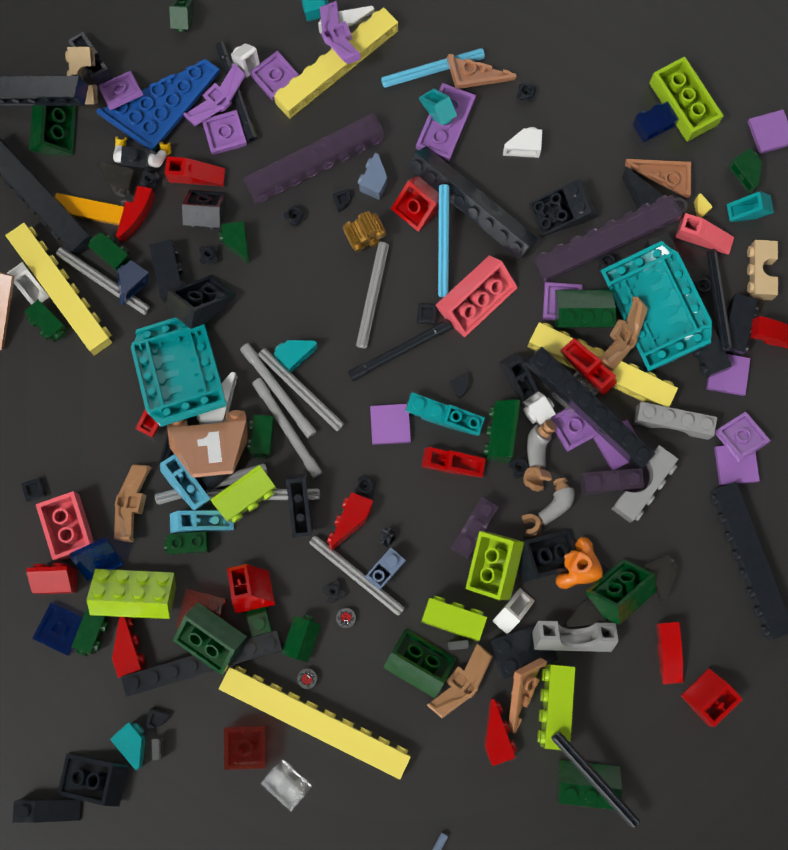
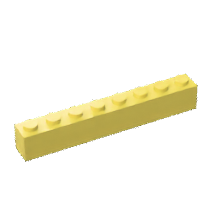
M384 7L380 11L374 12L369 20L362 22L351 33L352 39L349 42L359 51L360 60L347 64L331 48L328 53L321 55L312 66H307L302 74L292 78L287 86L280 88L274 95L276 105L291 119L397 33L398 21Z
M22 223L6 234L7 239L88 350L95 356L113 342L109 338L112 336L106 327L102 328L99 325L100 318L95 312L91 314L88 310L91 306L84 297L80 299L77 295L80 291L74 283L69 284L67 281L69 276L63 269H58L56 266L59 264L53 255L49 256L46 251L49 249L42 240L39 242L36 239L38 234L33 227L28 228L25 223Z
M539 322L527 347L536 351L542 346L558 362L575 369L560 352L573 339L570 337V334L565 331L559 332L548 323L542 324ZM577 339L597 357H601L605 353L601 348H593L588 346L584 340ZM621 361L611 371L616 375L617 383L613 388L645 403L670 407L678 389L672 382L668 380L662 381L656 378L655 374L651 372L645 373L639 370L638 366L631 363L628 365Z

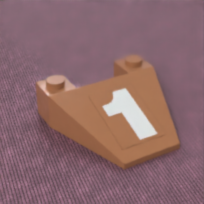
M233 410L225 412L226 422L187 426V419L167 425L170 449L192 478L232 474L248 441L245 411Z

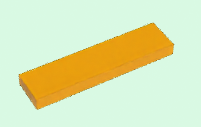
M56 193L55 197L74 217L119 226L123 206Z

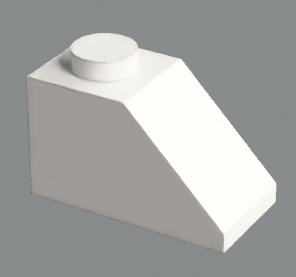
M246 43L236 47L233 53H231L233 63L246 74V78L250 76L249 72L260 64L257 49Z
M535 127L522 129L504 144L503 156L539 158L542 130Z
M23 262L7 272L9 275H14V284L31 305L37 299L42 303L49 298V295Z
M519 588L497 614L493 622L508 634L520 622L535 600Z

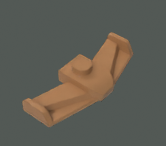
M639 297L632 298L633 303L626 322L618 320L610 333L614 343L601 357H598L602 360V364L611 371L634 348L638 341V336L648 311L647 306Z
M132 465L116 497L114 539L134 542V514L143 513L146 495L139 492L149 471L152 469L149 465Z
M477 643L465 670L458 666L445 681L451 687L428 703L427 706L439 717L443 718L466 700L472 698L479 690L478 687L493 656Z

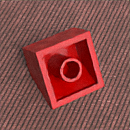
M416 176L407 181L391 210L419 232L438 212L439 192L421 177Z

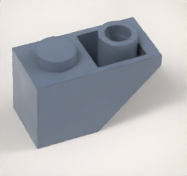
M375 153L373 158L368 159L366 164L367 170L365 174L362 173L360 175L358 184L360 192L380 200L387 186V175L379 155Z
M390 548L365 578L380 590L403 566L406 560Z

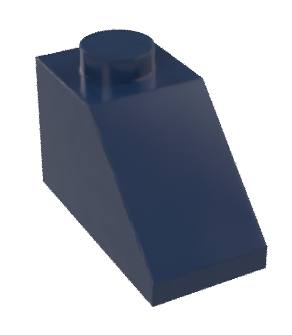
M132 260L126 265L123 264L118 270L117 283L121 305L126 304L148 282L149 272Z

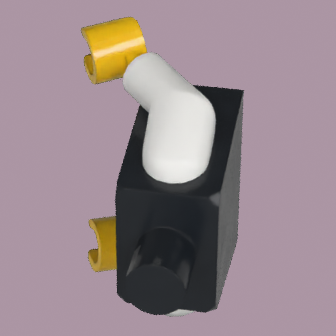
M118 136L115 137L113 159L115 162L120 163L124 169L157 172L158 167L162 165L166 156L171 154L170 142L165 145L164 142H160V151L156 153L145 148L126 146V137L123 140L118 139Z

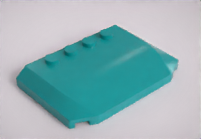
M663 241L601 270L609 290H612L613 298L625 322L633 303V297H639L648 308L636 343V347L648 372L711 344L712 320L679 253L668 247Z
M175 317L136 329V338L132 342L131 351L145 409L161 427L227 406L205 324L190 329Z

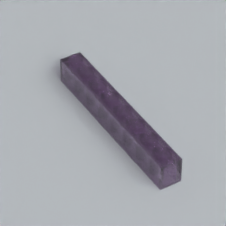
M371 113L244 177L245 187L254 203L264 202L269 196L279 194L285 188L291 185L295 186L301 180L307 177L311 178L323 169L331 168L338 161L347 160L350 155L356 152H363L366 147L372 144L380 143L384 139V130L374 113Z
M663 195L651 205L649 203L644 204L634 213L632 211L627 212L617 221L614 219L610 220L600 229L597 227L593 228L583 237L580 235L576 236L566 245L559 244L549 253L542 252L538 254L536 259H534V265L543 283L680 220L682 213L673 195L668 197Z

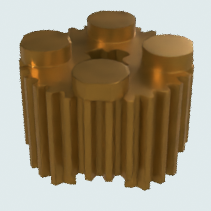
M369 211L358 215L359 218L352 222V224L348 221L343 225L344 232L355 252L362 251L368 245L370 247L377 246L380 242L379 239L386 236V231L376 213L372 215Z

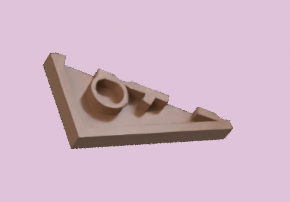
M448 54L447 56L455 89L514 81L517 77L516 73L505 69L499 71L492 69L491 65L481 62H474L467 58L464 61L454 58L453 54Z
M626 159V167L685 198L691 196V162Z
M542 658L516 670L514 673L508 722L509 730L513 734L516 733L522 719L519 715L523 706L528 707L534 694V689L538 685L539 679L536 678L538 671L547 664V661Z

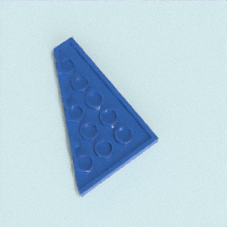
M204 59L197 62L194 66L187 67L185 71L176 75H169L157 83L150 84V87L141 90L143 96L112 110L107 106L103 109L98 108L96 112L144 148L155 152L160 146L159 143L166 139L184 117L183 113H187L219 75L220 69Z

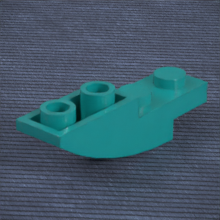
M413 392L410 393L405 408L406 412L419 416L425 421L479 436L485 419L482 416L452 405L442 404Z

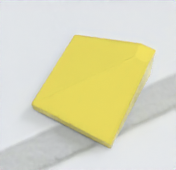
M700 193L694 201L696 216L703 218L712 209V205Z

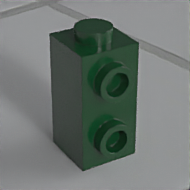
M100 232L91 238L88 247L118 273L119 268L131 260L128 256L130 252L122 245L118 247L115 244L116 241L109 234L105 236Z
M39 299L24 311L28 316L26 320L33 327L37 325L41 329L39 333L46 340L50 338L55 343L65 336V332L68 331Z
M254 415L253 420H250L249 431L252 432V437L248 439L247 450H250V454L255 456V459L266 460V457H271L275 423L273 416Z
M206 531L167 534V540H164V551H167V554L170 556L210 553L209 533Z
M86 609L71 646L77 649L76 653L88 656V654H95L96 651H99L102 645V640H100L102 634L107 631L110 621H108L109 616L90 615L89 609Z
M305 614L303 618L295 616L281 654L308 663L321 624L314 622V617Z

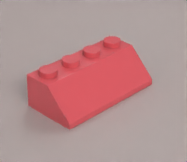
M489 255L442 298L436 306L443 317L448 319L451 325L463 337H466L518 287L503 262Z

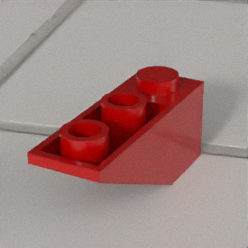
M167 156L165 175L169 183L224 187L225 168L188 158Z
M352 492L349 498L345 497L342 505L344 511L342 515L338 514L334 524L337 526L336 530L330 533L327 540L329 550L332 551L366 523L373 500Z
M119 617L112 655L118 678L145 670L146 660L143 653H140L138 649L140 641L137 634L133 633L132 627L134 622L132 617Z
M493 698L490 699L484 746L491 765L495 766L514 759V753L517 752L514 741H509L507 733L510 730L507 722L501 719L500 714L503 713L500 702H495Z

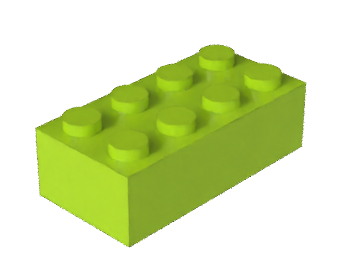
M686 57L653 73L649 84L687 142L718 126L723 118V114Z
M95 569L87 596L90 615L170 619L176 592L175 575L171 572Z
M546 665V668L542 669L541 677L545 683L544 689H541L540 701H543V709L539 710V721L542 722L541 730H538L537 742H540V746L545 749L561 750L552 741L551 736L556 731H559L569 742L571 741L575 667Z

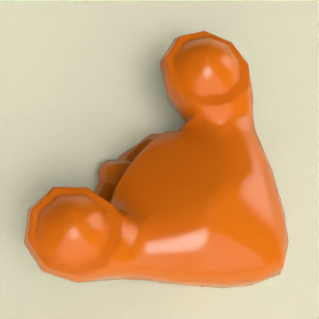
M579 538L575 544L577 551L572 550L570 553L565 554V567L569 570V573L564 572L557 575L556 585L559 588L568 589L578 584L598 581L603 577L602 566L594 553L593 544L588 538Z

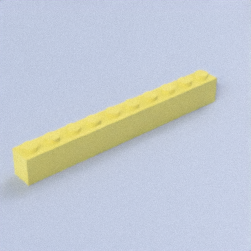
M238 665L235 668L229 667L219 690L401 779L411 757L407 754L409 750L399 745L397 748L390 746L389 740L381 736L376 739L371 736V731L363 727L358 730L353 727V722L344 718L340 721L335 718V713L326 709L322 712L317 709L318 705L308 700L304 703L299 700L300 696L292 692L286 694L281 691L282 687L274 683L268 685L263 682L264 678L256 674L251 677L245 674L246 669Z

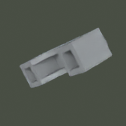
M640 402L636 406L633 425L647 428H669L685 432L691 437L709 440L715 434L717 417Z
M660 445L654 449L653 452L656 454L646 464L649 472L647 487L643 491L636 493L625 491L611 508L630 523L641 518L644 513L643 507L646 504L649 506L655 498L653 493L656 489L660 490L666 483L664 478L667 474L671 475L677 468L675 463L678 458Z
M538 621L532 631L534 650L612 652L619 642L616 623H595L582 629H567L561 627L558 621Z

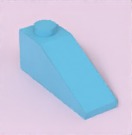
M175 454L160 463L161 473L193 510H196L210 500L195 477H191Z
M218 510L176 511L170 514V534L234 530V523H228Z

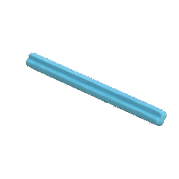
M480 48L456 55L454 58L464 61L467 58L475 62L484 59L485 53ZM447 58L384 76L381 78L383 87L386 88L450 68Z
M446 184L439 185V297H445L448 294L449 185Z

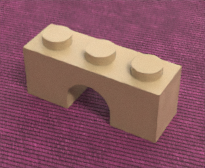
M67 47L68 51L65 52L66 62H69L67 76L75 74L82 77V71L85 67L95 66L94 47ZM88 84L85 104H97V85Z
M755 240L747 250V256L750 257V264L747 267V274L750 275L747 292L750 293V298L773 300L778 295V277L768 276L763 270V265H772L778 259V241Z

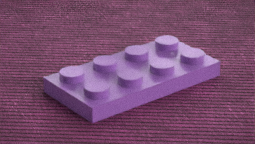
M442 83L439 91L450 97L457 116L450 123L441 125L434 121L429 114L417 141L416 149L420 150L427 146L440 158L450 161L476 95Z

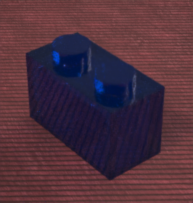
M667 101L663 104H656L647 112L642 111L638 113L633 126L644 143L674 128L679 118Z

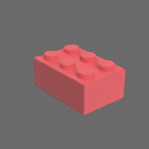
M72 491L36 504L52 560L61 562L96 549L78 493Z

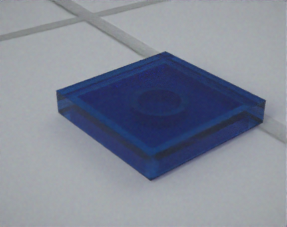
M107 537L69 553L71 560L87 581L93 579L95 569L113 570L123 565L121 557Z
M50 603L32 639L69 656L83 617L54 603Z

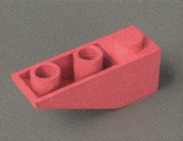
M685 213L681 219L675 238L709 249H716L718 252L727 255L730 253L734 240L733 236L707 220Z

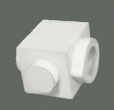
M540 392L523 401L525 405L523 411L532 424L537 422L541 425L545 420H551L552 416L556 414L553 410V402Z

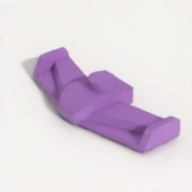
M337 1L320 7L321 35L324 42L331 46L347 64L360 60L359 51L349 42L352 39V35L346 21L339 23Z
M233 63L221 86L219 87L214 83L202 95L206 101L189 112L183 113L184 117L191 124L197 126L218 111H225L231 105V99L246 74Z

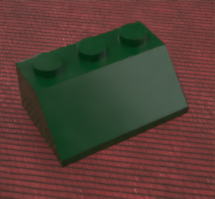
M32 106L29 150L47 156H72L74 150L76 106Z
M555 290V328L615 327L616 306L612 290Z
M520 400L495 401L494 406H490L489 417L492 418L491 425H487L486 436H489V443H485L483 453L487 455V461L510 463L513 457Z
M622 559L600 580L587 589L586 594L603 617L620 625L656 593L655 574Z
M197 602L184 616L173 641L222 675L241 649L247 636Z
M405 628L383 668L435 698L445 683L457 658Z
M559 760L556 802L565 805L615 810L571 761ZM589 763L622 800L620 766Z

